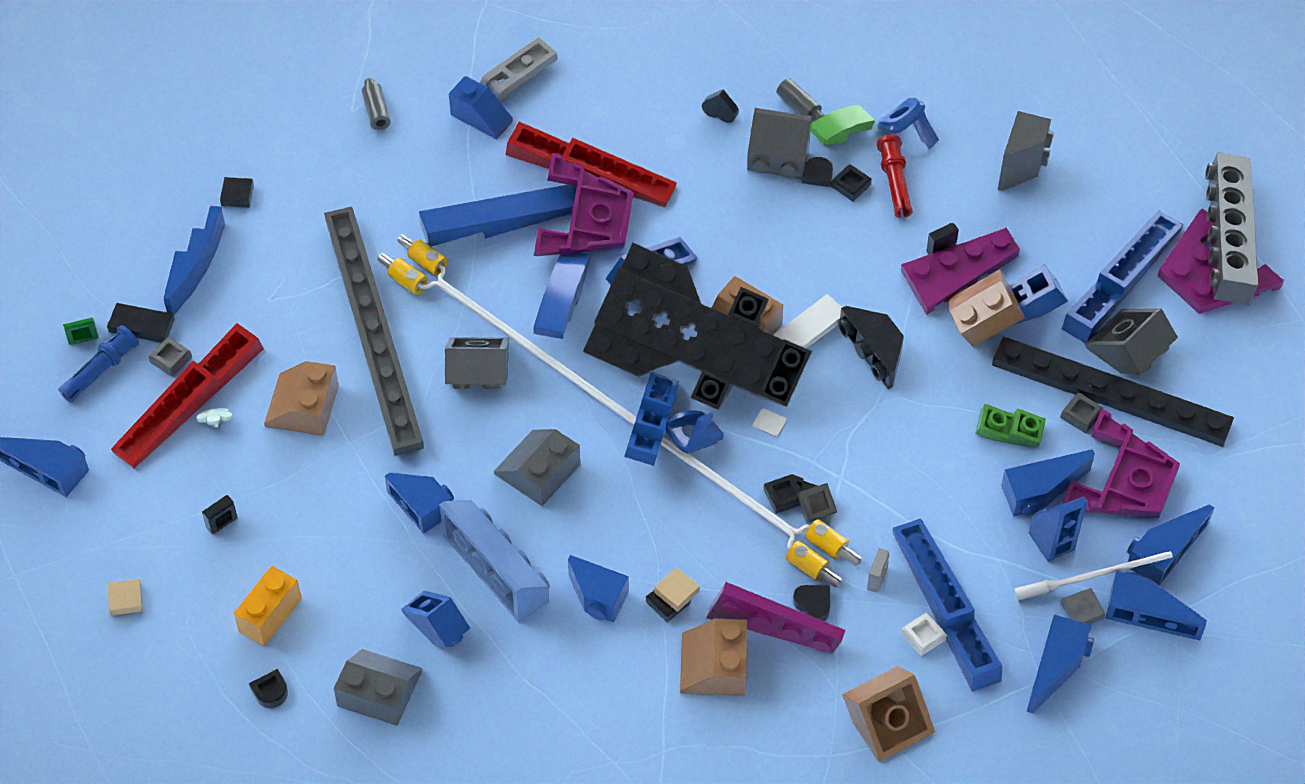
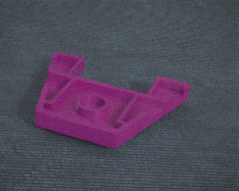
M552 153L547 181L577 187L569 233L538 227L533 256L539 257L624 248L634 192L602 176L598 178L584 171V167L576 163L572 165L562 160L563 156Z
M1203 208L1199 210L1160 267L1157 275L1198 314L1233 304V302L1214 299L1213 286L1209 285L1210 274L1213 268L1212 264L1208 262L1210 249L1203 242L1208 240L1211 222L1207 221V211ZM1264 264L1257 269L1258 287L1253 297L1259 296L1260 292L1269 289L1273 292L1282 288L1284 280L1270 267Z
M1101 409L1091 437L1120 447L1116 461L1103 491L1071 480L1062 504L1085 497L1088 501L1085 512L1160 518L1181 463L1150 441L1145 443L1133 434V429L1126 424L1120 425L1111 418L1112 414Z

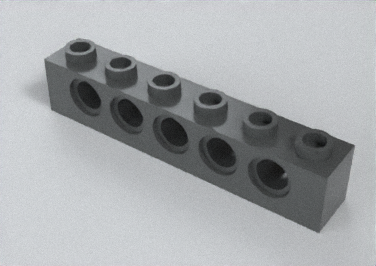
M1217 152L1213 162L1207 164L1205 179L1209 180L1206 200L1210 201L1207 221L1211 222L1208 232V243L1212 245L1208 262L1212 264L1213 268L1210 274L1209 285L1213 286L1214 299L1249 305L1258 287L1251 158Z

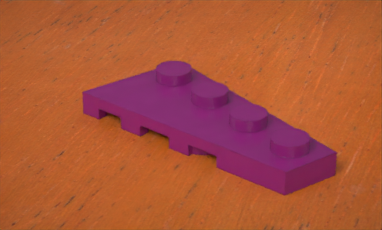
M1004 228L901 264V273L925 314L928 315L935 310V306L943 301L945 303L948 302L951 297L955 296L963 288L974 285L985 274H992L1018 257L1020 248L1009 230Z
M725 582L710 606L706 617L710 620H747V630L832 654L842 642L846 631L728 582Z

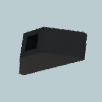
M851 306L842 307L840 321L838 322L842 335L845 338L849 337L854 344L858 356L861 359H865L871 366L872 374L876 380H881L887 389L892 388L902 354L904 335L888 314Z

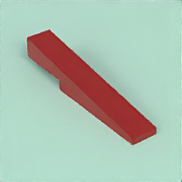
M520 121L507 142L505 153L507 156L549 169L552 153H557L563 156L562 160L572 165L576 163L584 167V171L598 178L602 176L634 192V198L662 207H666L677 185V182L576 138L572 137L568 143Z
M236 323L199 363L193 360L116 442L111 451L135 469L264 349L259 338Z

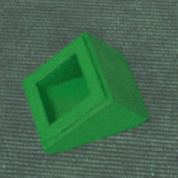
M93 317L63 324L69 345L99 338Z

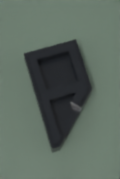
M790 474L765 483L763 490L775 514L800 506L796 493L818 485L806 482L804 478Z

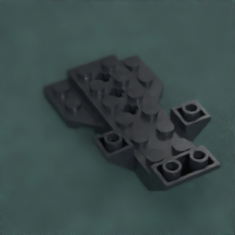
M632 243L622 267L618 268L594 321L595 326L583 350L585 354L637 377L677 362L698 370L702 373L690 398L718 411L733 386L761 399L787 407L812 353L811 350L759 329L769 301L768 298L740 287L728 315L723 314L701 303L690 271L686 265L636 243ZM640 302L641 313L635 312L633 316L629 315L631 311L627 309L628 306ZM668 314L666 318L670 320V323L668 325L663 324L661 328L656 327L658 323L655 321V318ZM695 326L694 331L697 332V336H690L688 340H685V334L682 333L683 329Z

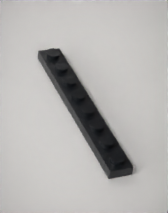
M1004 336L992 362L994 367L1074 395L1079 392L1096 403L1224 447L1234 420L1233 416Z

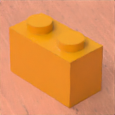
M271 565L233 613L238 632L265 646L302 599L298 580Z

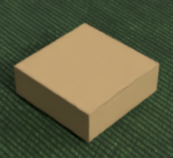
M677 567L654 587V593L677 612L700 592V586Z
M140 579L108 583L109 612L111 616L143 612L142 584Z

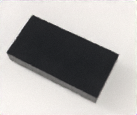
M116 303L107 324L108 332L116 334L117 328L123 325L136 338L162 343L168 337L175 318L173 313Z

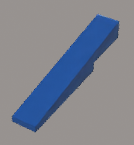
M561 185L418 211L420 226L427 244L431 247L483 232L485 238H489L572 214L577 187Z
M1158 210L1099 273L1094 285L1066 313L1062 330L1086 344L1182 230L1184 224Z
M920 518L893 527L892 533L938 625L947 634L946 641L971 691L973 692L1001 682L1003 666L975 620V609L923 520Z

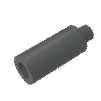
M366 78L361 92L370 125L375 130L385 129L390 125L391 120L381 85L376 83L374 78Z
M787 78L780 83L777 88V94L800 115L812 116L814 121L825 116L821 112L822 106L791 78Z

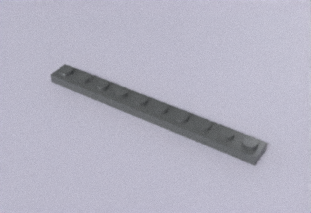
M353 207L325 212V222L394 456L424 449L421 432Z

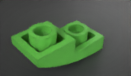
M859 104L833 111L811 123V133L823 145L843 143L847 141L850 132L856 133L858 131L872 130L875 120Z
M984 404L980 411L975 434L1009 444L1039 446L1046 418L1018 408L1012 414Z

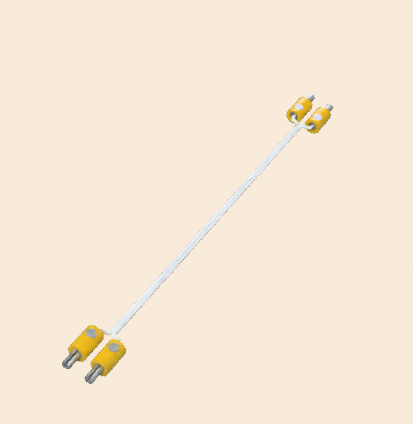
M402 234L398 237L397 242L408 250V258L434 276H438V281H433L428 285V277L402 258L393 260L385 253H381L378 256L377 261L388 268L387 275L414 295H418L424 289H429L432 286L440 287L634 425L635 415L445 282L442 277L445 274L448 258L423 240L418 239L414 242ZM663 436L662 446L790 536L787 543L789 551L785 559L813 580L818 581L820 578H823L835 588L842 583V578L828 569L830 565L828 560L801 541H796L792 545L795 540L794 534L802 533L804 530H807L805 539L835 560L842 556L854 566L861 562L862 557L848 548L849 540L821 520H815L811 526L804 525L799 529L793 528L693 456L682 452L673 442Z

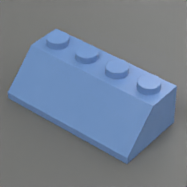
M472 500L443 501L439 504L443 537L518 623L549 602L548 588H550V584L541 572L536 573L531 568L530 561L525 553L521 550L518 552L515 550L507 533L503 529L498 530L492 524V518L484 508L479 509Z

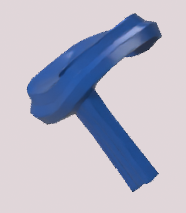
M908 98L892 112L878 120L877 128L892 134L904 131L913 123L921 142L925 143L928 149H931L939 141L938 136L926 118L924 102L919 101L917 98Z
M695 410L677 413L667 421L665 428L672 442L685 453H693L715 445L718 441L723 440L724 436L723 432L712 421V413L706 414ZM686 425L695 426L691 438L684 435L682 427Z

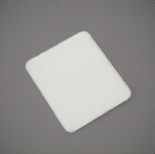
M763 408L752 426L773 436H778L787 418Z

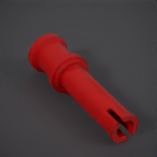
M886 135L877 140L876 143L877 150L882 155L880 165L888 177L894 215L901 218V210H903L905 218L910 216L913 210L903 171L906 166V159L902 156L900 150L902 141L897 135Z

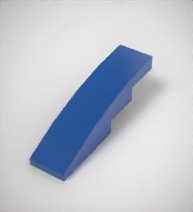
M210 206L205 228H192L187 251H175L163 297L168 313L175 315L192 295L209 268L225 227L221 206Z
M583 253L559 255L538 310L533 327L534 334L558 339L564 338L574 307L578 305L591 255Z
M650 372L624 457L654 466L679 380Z

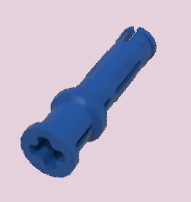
M120 325L117 328V333L106 343L102 342L94 357L60 386L58 391L68 402L72 403L111 365H118L125 353L139 345L136 336L128 328Z

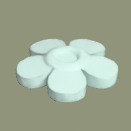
M226 408L207 409L197 415L198 422H207L209 425H213L214 428L219 427L220 420L228 421L232 419V413Z

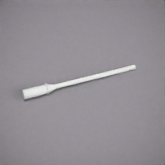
M1170 551L1062 580L1045 579V581L1014 588L1016 598L1019 601L1046 593L1050 594V592L1060 586L1172 558V553Z

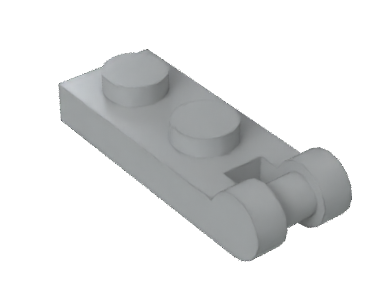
M538 37L487 72L481 78L480 83L492 90L496 98L502 102L516 88L557 61V52ZM502 78L505 79L502 83L498 82Z

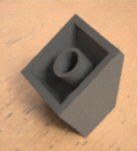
M755 108L748 147L747 170L802 179L809 155L812 116Z
M1017 111L1003 156L998 190L1005 191L1036 178L1039 175L1041 166L1047 167L1051 152L1049 149L1054 137V132L1049 131L1052 119Z
M1162 308L1121 309L1085 346L1090 352L1121 374L1140 375L1147 372L1151 368V364L1169 350V346L1178 336Z
M449 337L445 346V384H452L454 389H468L470 385H483L484 389H499L501 385H506L508 379L509 338Z
M556 429L532 430L494 470V475L540 506H543L581 465L580 445Z
M361 649L346 661L333 688L337 706L398 726L422 673V668Z

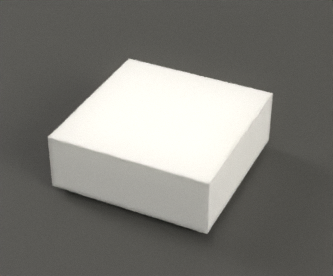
M928 612L919 616L901 630L903 637L920 656H923L944 642L947 634Z

